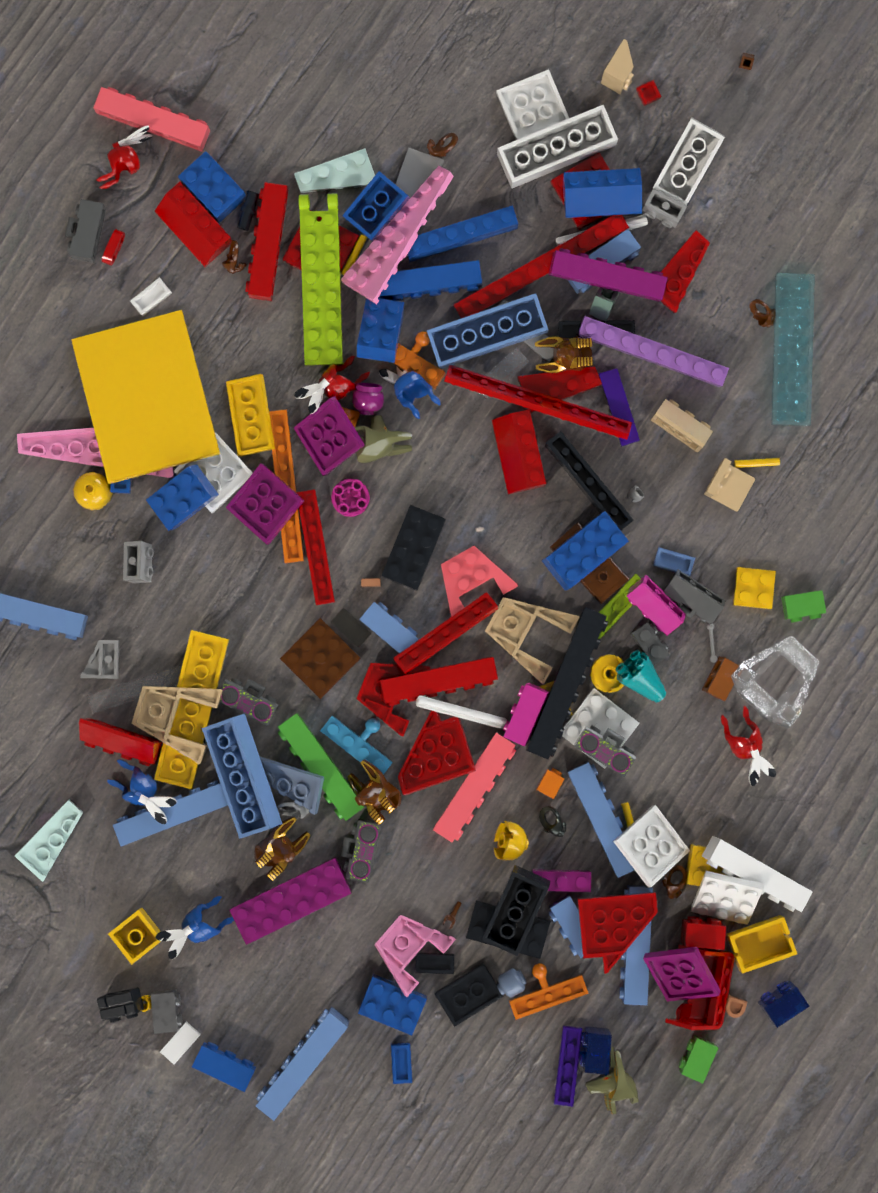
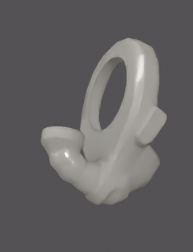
M294 802L282 803L277 806L279 814L284 816H294L295 818L299 816L302 819L309 813L307 808L304 806L300 807ZM284 806H291V807H294L295 809L285 810V809H282V807H284Z

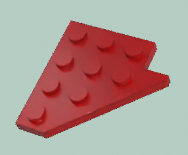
M430 711L397 776L403 795H408L476 771L461 719L454 716L441 721L439 712Z
M656 892L578 899L583 959L602 957L604 974L608 973L658 913Z

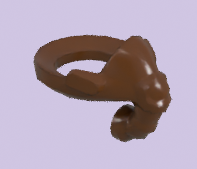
M448 133L438 141L436 146L435 142L429 139L427 143L429 155L440 158L445 157L446 153L456 145L458 136L455 133ZM452 137L451 142L447 146L442 147L445 140Z
M232 240L227 260L222 262L223 267L232 274L241 272L247 265L246 263L239 262L238 267H236L239 250L236 240Z
M759 299L752 300L749 307L754 315L753 318L758 320V325L767 328L773 326L776 319V310H770L768 305ZM756 303L764 306L767 313L763 314L758 311Z
M674 865L665 874L662 883L666 887L667 895L670 899H676L682 894L680 889L686 884L687 871L680 865ZM676 871H681L683 873L682 881L678 884H672V874Z

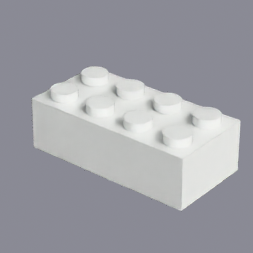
M691 117L653 188L687 206L725 136Z

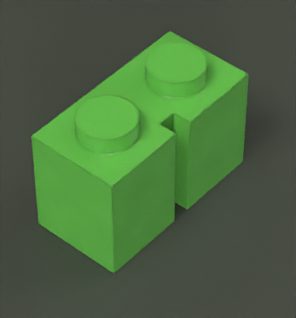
M823 590L781 597L785 620L790 619L791 623L803 621L802 617L809 616L810 620L821 618V614L826 613Z
M694 1035L693 1039H689L686 1046L688 1053L685 1057L682 1056L678 1067L682 1075L703 1084L718 1051V1046Z

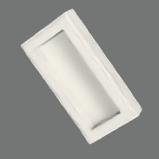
M159 277L130 300V302L144 316L171 295L172 292Z
M186 1021L160 1053L175 1064L201 1034Z

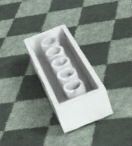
M601 105L501 146L497 150V155L511 188H515L615 147L618 138L604 105Z

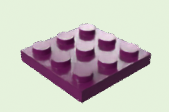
M336 397L328 399L315 413L310 414L294 427L322 476L329 474L365 446Z
M261 463L226 508L265 544L269 545L305 500Z
M697 947L645 953L643 957L667 1002L719 996L721 992Z

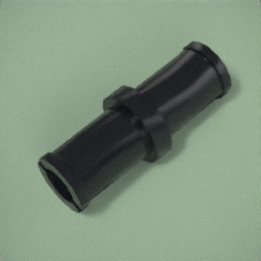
M247 191L244 206L240 209L242 213L237 228L249 231L252 216L256 213L254 209L259 196L258 193Z

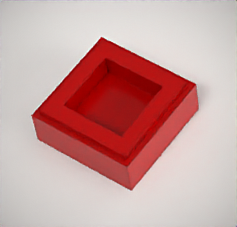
M654 80L636 88L644 106L662 97Z

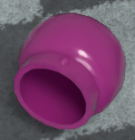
M357 383V389L354 390L352 395L353 406L359 410L360 414L374 415L384 404V395L381 392L382 386L375 383Z

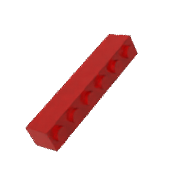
M265 182L264 188L260 189L259 199H262L261 207L258 206L257 208L259 223L254 228L256 243H252L251 255L254 256L253 262H249L248 273L251 276L250 281L246 282L245 292H248L249 298L266 301H272L289 192L287 185Z
M486 657L381 679L379 684L383 703L393 706L400 704V700L407 699L408 702L416 701L419 695H426V697L431 698L438 696L437 692L445 691V694L457 692L456 688L463 687L464 690L475 688V684L482 683V686L492 685L494 680H498L494 657Z

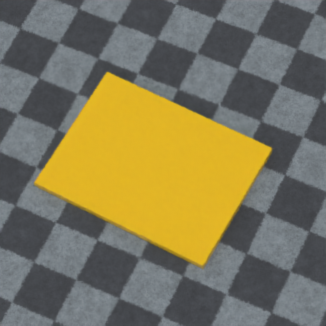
M182 310L71 339L108 484L220 454Z

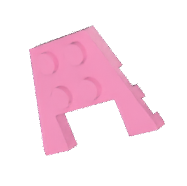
M400 915L375 943V947L402 992L408 997L419 982L404 970L405 967L428 941L444 954L456 939Z

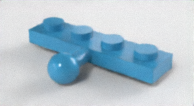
M332 715L320 731L359 762L364 759L369 761L384 775L393 762L366 742L372 733L380 730V721L376 718L368 719L365 724L366 729L359 736Z

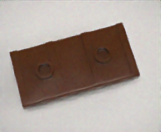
M577 522L549 548L554 551L582 528L581 524ZM609 557L580 582L601 605L626 583L629 578Z

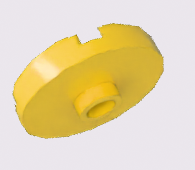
M606 654L598 657L593 662L590 677L597 689L602 692L612 693L619 691L625 686L617 680V672L615 671L620 663H624L622 658ZM607 670L610 671V676H609V677L606 676V671H607Z

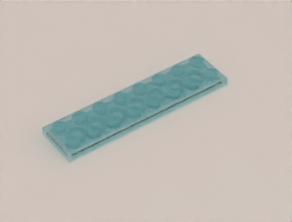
M775 274L771 425L811 426L815 274Z

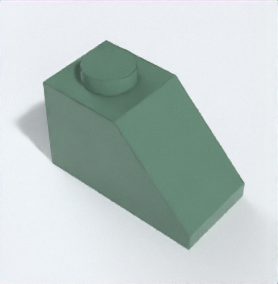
M599 288L589 315L594 316L596 319L607 321L620 292Z

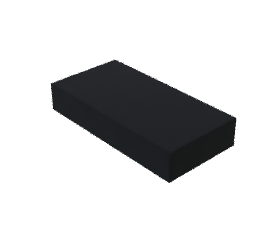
M417 953L415 973L454 974V954Z

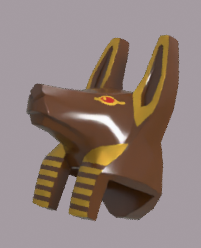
M555 336L535 342V347L553 348L554 362L537 364L536 369L548 373H559L566 370L581 371L586 366H593V353L590 348L593 346L592 338H581L580 336L562 338Z
M364 759L360 763L370 779L363 784L351 773L348 775V780L357 795L355 797L359 806L366 805L369 815L380 825L385 821L380 811L386 810L392 813L401 804V794L396 787L387 782L383 773L375 765Z
M294 816L284 820L281 825L276 826L267 838L255 846L254 858L257 866L260 868L263 866H273L266 874L272 881L285 870L288 862L294 860L295 856L302 851L309 840L310 834L307 831L293 842L286 836L288 830L297 820Z

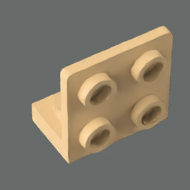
M724 458L704 495L737 512L752 487L755 478L730 465L732 461Z

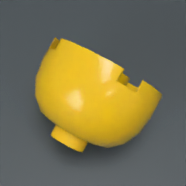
M89 472L79 476L73 488L74 497L78 504L92 511L100 510L106 506L113 494L110 492L111 484H108L107 478L96 472Z
M504 821L505 823L499 824L495 834L494 842L498 841L497 848H494V854L497 859L515 860L527 850L529 841L524 829L520 825Z

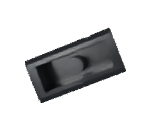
M138 987L104 994L97 998L101 1020H110V1023L121 1020L123 1016H126L127 1019L137 1017L138 1013L144 1010L140 988Z

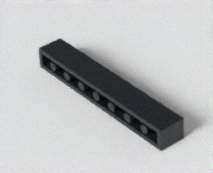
M586 607L583 609L526 751L545 759L554 756L557 749L555 742L557 738L561 739L564 728H562L564 720H569L572 712L569 708L571 703L575 704L578 698L577 688L579 685L582 686L585 681L586 675L584 671L586 667L590 668L594 657L591 654L593 649H598L601 641L598 637L600 632H604L607 627V616Z

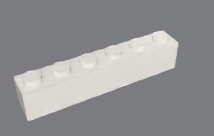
M715 836L711 837L702 854V857L708 860V865L716 869L718 866L723 868L722 873L733 877L735 875L741 879L763 883L762 895L764 892L769 894L768 899L779 903V901L783 902V907L792 912L795 909L802 912L812 894L811 890Z

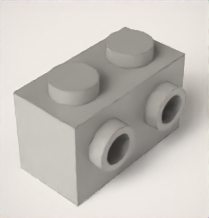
M653 188L642 211L649 218L661 220L664 226L676 228L687 206Z
M143 541L124 542V581L131 583L151 582L153 576L152 557L154 554L152 544Z

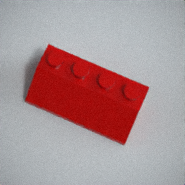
M181 181L165 194L155 209V213L204 267L231 245V237Z
M530 409L493 419L492 425L507 493L513 494L545 487L546 480Z

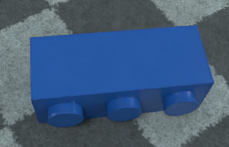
M204 1042L192 1068L245 1092L256 1069L253 1066L254 1063L248 1059L240 1060L236 1058V1054L231 1051H221L218 1049L219 1046L212 1042Z

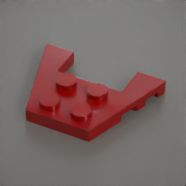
M370 663L356 699L403 737L409 720L392 714L394 705L389 706L388 703H383L379 680L405 674L397 664ZM419 665L407 674L429 670L431 667Z

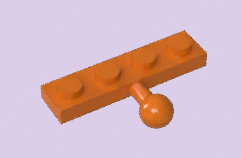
M422 331L416 335V343L411 351L398 343L395 363L393 364L406 372L414 371L420 374L432 388L436 389L446 373L417 355L422 347L430 343L428 333Z
M538 963L533 966L532 974L539 980L541 989L511 999L509 1003L517 1020L589 993L582 974L549 986L546 979L547 968L544 964Z

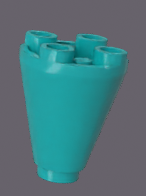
M638 650L632 652L630 658L616 667L617 680L626 687L656 703L663 700L666 696L665 687L650 658L644 652L640 653Z

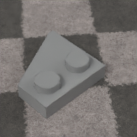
M99 640L80 678L119 679L120 640Z

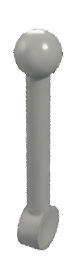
M708 623L707 629L709 630L711 647L710 661L715 663L718 658L715 656L714 624Z

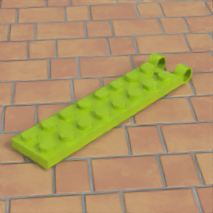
M337 193L327 194L328 211H310L309 194L299 195L305 366L343 364ZM319 216L322 218L320 222L316 220Z

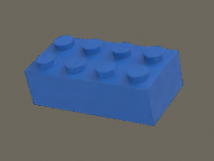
M604 511L541 561L566 591L571 589L629 541L606 511Z

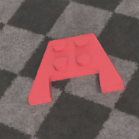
M475 546L441 564L451 617L464 608L459 597L494 578L503 595L518 587L516 582Z

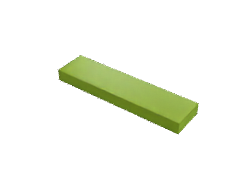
M637 574L599 611L600 614L607 616L606 621H608L605 631L600 632L599 639L632 606L628 600L627 593L629 588L641 579Z

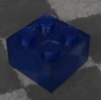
M791 981L780 983L775 991L763 994L760 997L761 1000L758 1001V1004L776 1028L810 1007L797 986Z
M585 1026V1032L581 1034V1043L584 1048L579 1054V1063L585 1073L609 1075L612 1034L609 1029Z

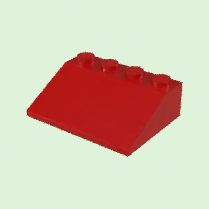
M80 718L79 720L80 740L85 742V746L91 748L99 746L103 748V752L109 754L117 752L121 754V758L127 760L135 758L139 760V764L150 767V764H156L163 744L162 741L93 718Z

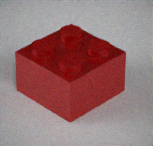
M688 916L687 919H682L680 942L685 947L725 949L726 926L717 918H707V921H703L697 916Z

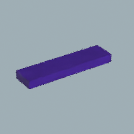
M618 369L600 373L599 378L611 416L632 422L628 439L619 438L621 447L639 442V435Z
M563 1025L554 1095L555 1105L573 1107L582 1037V1028Z

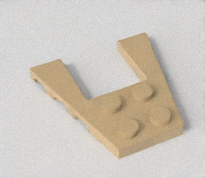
M503 597L498 606L499 609L495 611L485 632L541 684H544L553 667L519 650L536 616L570 634L579 616Z
M143 686L131 724L156 737L196 763L201 764L207 745L171 735L170 731L180 698L218 708L223 689Z

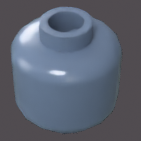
M512 968L499 975L497 988L502 995L506 994L512 998L525 990L527 981L520 970L517 971Z

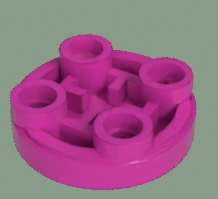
M350 478L344 479L335 485L331 499L338 513L346 517H355L367 509L370 495L367 487L360 480Z

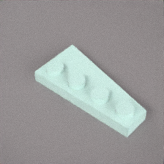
M364 148L294 173L300 192L307 193L325 191L327 189L337 190L347 187L357 188L366 186L375 174Z
M68 799L15 854V857L43 882L83 811Z

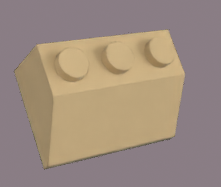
M665 399L651 421L698 453L713 432L710 430L711 427L703 421L699 422L694 419L695 415L687 410L684 412L678 408L679 404L675 401Z

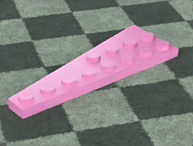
M438 166L340 279L346 286L377 305L380 301L378 297L382 290H386L389 286L387 282L391 275H395L398 271L397 265L407 256L417 239L419 228L421 225L426 224L427 220L425 218L430 210L435 209L437 198L445 192L454 177L452 173L441 166Z
M94 428L17 434L19 454L104 467ZM174 467L147 475L174 478Z

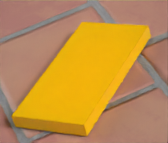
M263 374L226 381L237 456L241 457L275 449Z

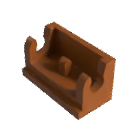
M719 656L702 691L717 699L726 701L743 667L727 658Z

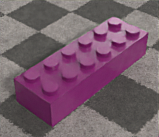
M334 857L233 906L230 912L247 945L352 894V889L337 858Z

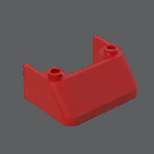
M679 945V946H678V949L691 948V947H685L684 945ZM698 948L721 992L719 996L688 999L687 1003H682L677 1008V1017L666 1018L665 1022L689 1030H718L724 1022L734 955L723 950Z

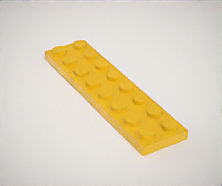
M191 630L177 687L217 689L229 639ZM180 698L170 734L204 744L205 736L202 728L207 727L209 724L212 707ZM163 743L154 780L192 789L198 763Z

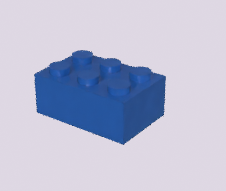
M206 151L178 176L181 183L218 223L246 199L245 192Z
M378 171L342 216L373 242L410 197Z
M366 298L357 342V357L395 363L404 316V302L379 299L380 301L376 305Z
M195 464L184 469L146 499V501L167 530L170 531L182 525L219 496V494L198 465Z
M373 974L358 1014L412 1036L427 1000V995L413 990L406 997L397 983Z

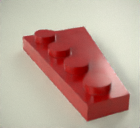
M697 230L691 234L660 271L664 277H668L661 302L673 313L677 312L679 304L684 298L697 267L700 265L710 244Z
M595 366L586 367L581 371L566 370L559 373L547 372L517 376L520 387L560 400H565L602 385Z

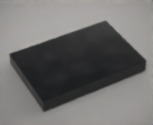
M484 962L434 993L454 1027L504 997L499 992L497 984Z

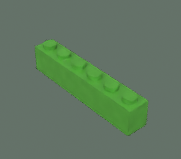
M298 713L278 726L280 729L278 734L283 741L288 740L291 745L289 749L293 755L301 758L303 762L300 764L303 769L324 777L322 789L325 793L323 796L329 804H334L336 807L334 811L340 819L344 818L347 821L365 807L357 804L355 801L356 793Z

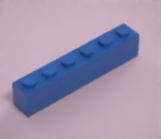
M513 205L419 234L407 254L409 263L518 229V221Z
M479 260L397 271L395 275H391L387 282L389 286L386 290H382L378 298L401 301L403 297L411 296V299H417L425 294L438 296L441 295V292L447 291L449 294L460 292L461 289H467V291L478 290L479 287H482Z

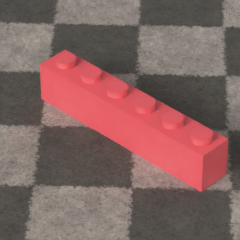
M101 87L93 107L97 114L138 129L149 126L150 128L147 132L203 152L210 133L209 126L205 121L200 119L194 121L189 119V116L186 114L172 113L169 108L161 106V108L156 107L148 100H143L142 102L136 100V97L131 94H120L118 90L112 87L107 89Z
M498 733L494 734L475 763L476 771L468 774L434 826L433 831L451 843L454 839L456 841L459 840L464 832L461 830L465 823L468 825L474 817L472 814L475 807L479 809L485 799L482 796L486 791L490 792L495 785L493 779L496 775L500 776L506 768L503 764L507 758L511 760L516 752L514 749L515 744Z

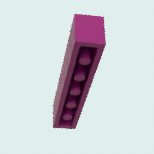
M562 248L559 251L553 252L548 274L550 276L658 302L663 299L668 277H664L661 272L652 271L648 273L644 272V268L633 266V269L627 268L626 264L620 262L610 264L607 263V259L597 257L594 260L590 259L589 255L583 253L573 255L570 254V250Z

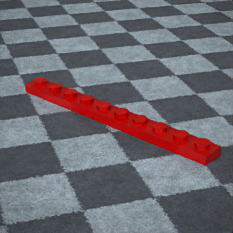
M612 215L455 303L454 307L461 319L479 313L548 274L553 252L556 250L559 251L562 248L570 250V254L578 255V253L584 254L627 230L629 226L623 215Z
M449 365L444 382L570 421L580 426L592 428L599 432L614 435L618 438L627 440L632 422L463 368Z

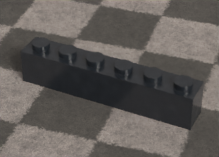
M562 431L546 442L545 447L599 513L606 511L621 531L634 521Z

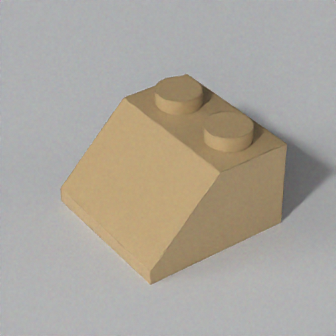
M623 39L604 70L601 84L618 94H621L623 89L627 91L634 76L632 74L634 66L627 40Z

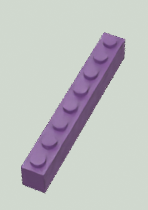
M586 316L583 317L576 335L582 338H592V341L717 387L723 386L729 370L728 367Z

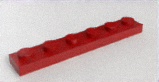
M316 490L296 492L305 500L299 507L316 606L335 603Z
M487 592L395 656L393 658L395 663L406 675L498 610V605Z

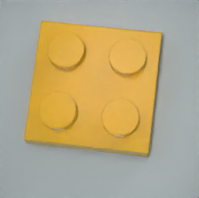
M737 567L733 606L772 609L776 571Z

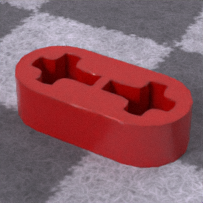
M117 229L113 231L102 256L103 263L110 266L113 265L124 242V232Z

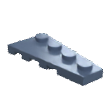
M260 757L270 787L279 791L278 793L284 797L291 798L300 807L304 806L310 813L314 815L318 813L324 782L323 776Z

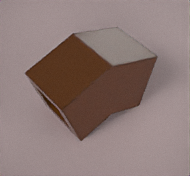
M742 53L739 68L751 70L755 55ZM744 59L749 60V64H745Z

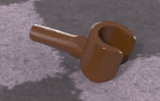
M457 901L452 912L446 915L443 920V925L447 920L452 922L449 929L453 928L455 924L456 913L462 904Z

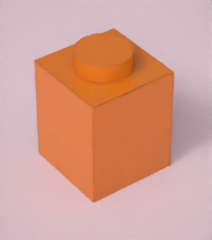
M554 768L551 771L546 769L536 790L554 799L564 781V778L561 777L562 773Z

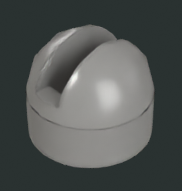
M636 485L628 491V498L632 497L631 502H639L645 497L643 491Z

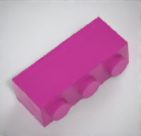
M644 575L629 588L627 597L630 603L634 606L636 605L644 617L650 619L656 628L666 636L684 622L686 613L647 575Z
M531 683L521 686L518 693L520 697L518 704L514 703L510 712L513 716L510 721L507 720L503 728L505 732L504 738L522 746L528 744L550 693L549 691Z

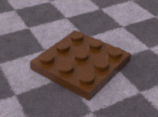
M321 618L280 658L320 699L361 659Z

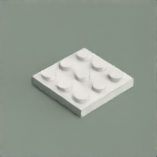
M549 69L496 90L516 140L569 119Z
M217 433L215 435L220 450L219 455L182 464L174 470L176 475H178L188 466L198 465L219 494V496L206 505L212 514L241 489L253 474Z
M593 688L563 727L562 737L574 745L585 726L590 728L593 725L601 730L600 735L602 736L609 728L624 737L625 739L620 746L622 747L640 723ZM609 737L605 740L613 746L617 743ZM587 755L604 769L607 767L599 761L592 758L591 756Z
M656 805L651 806L613 841L648 888L658 882L690 851Z
M705 871L693 901L691 912L748 925L762 894L763 883Z

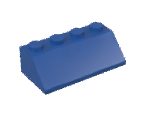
M640 168L564 172L565 217L642 214Z

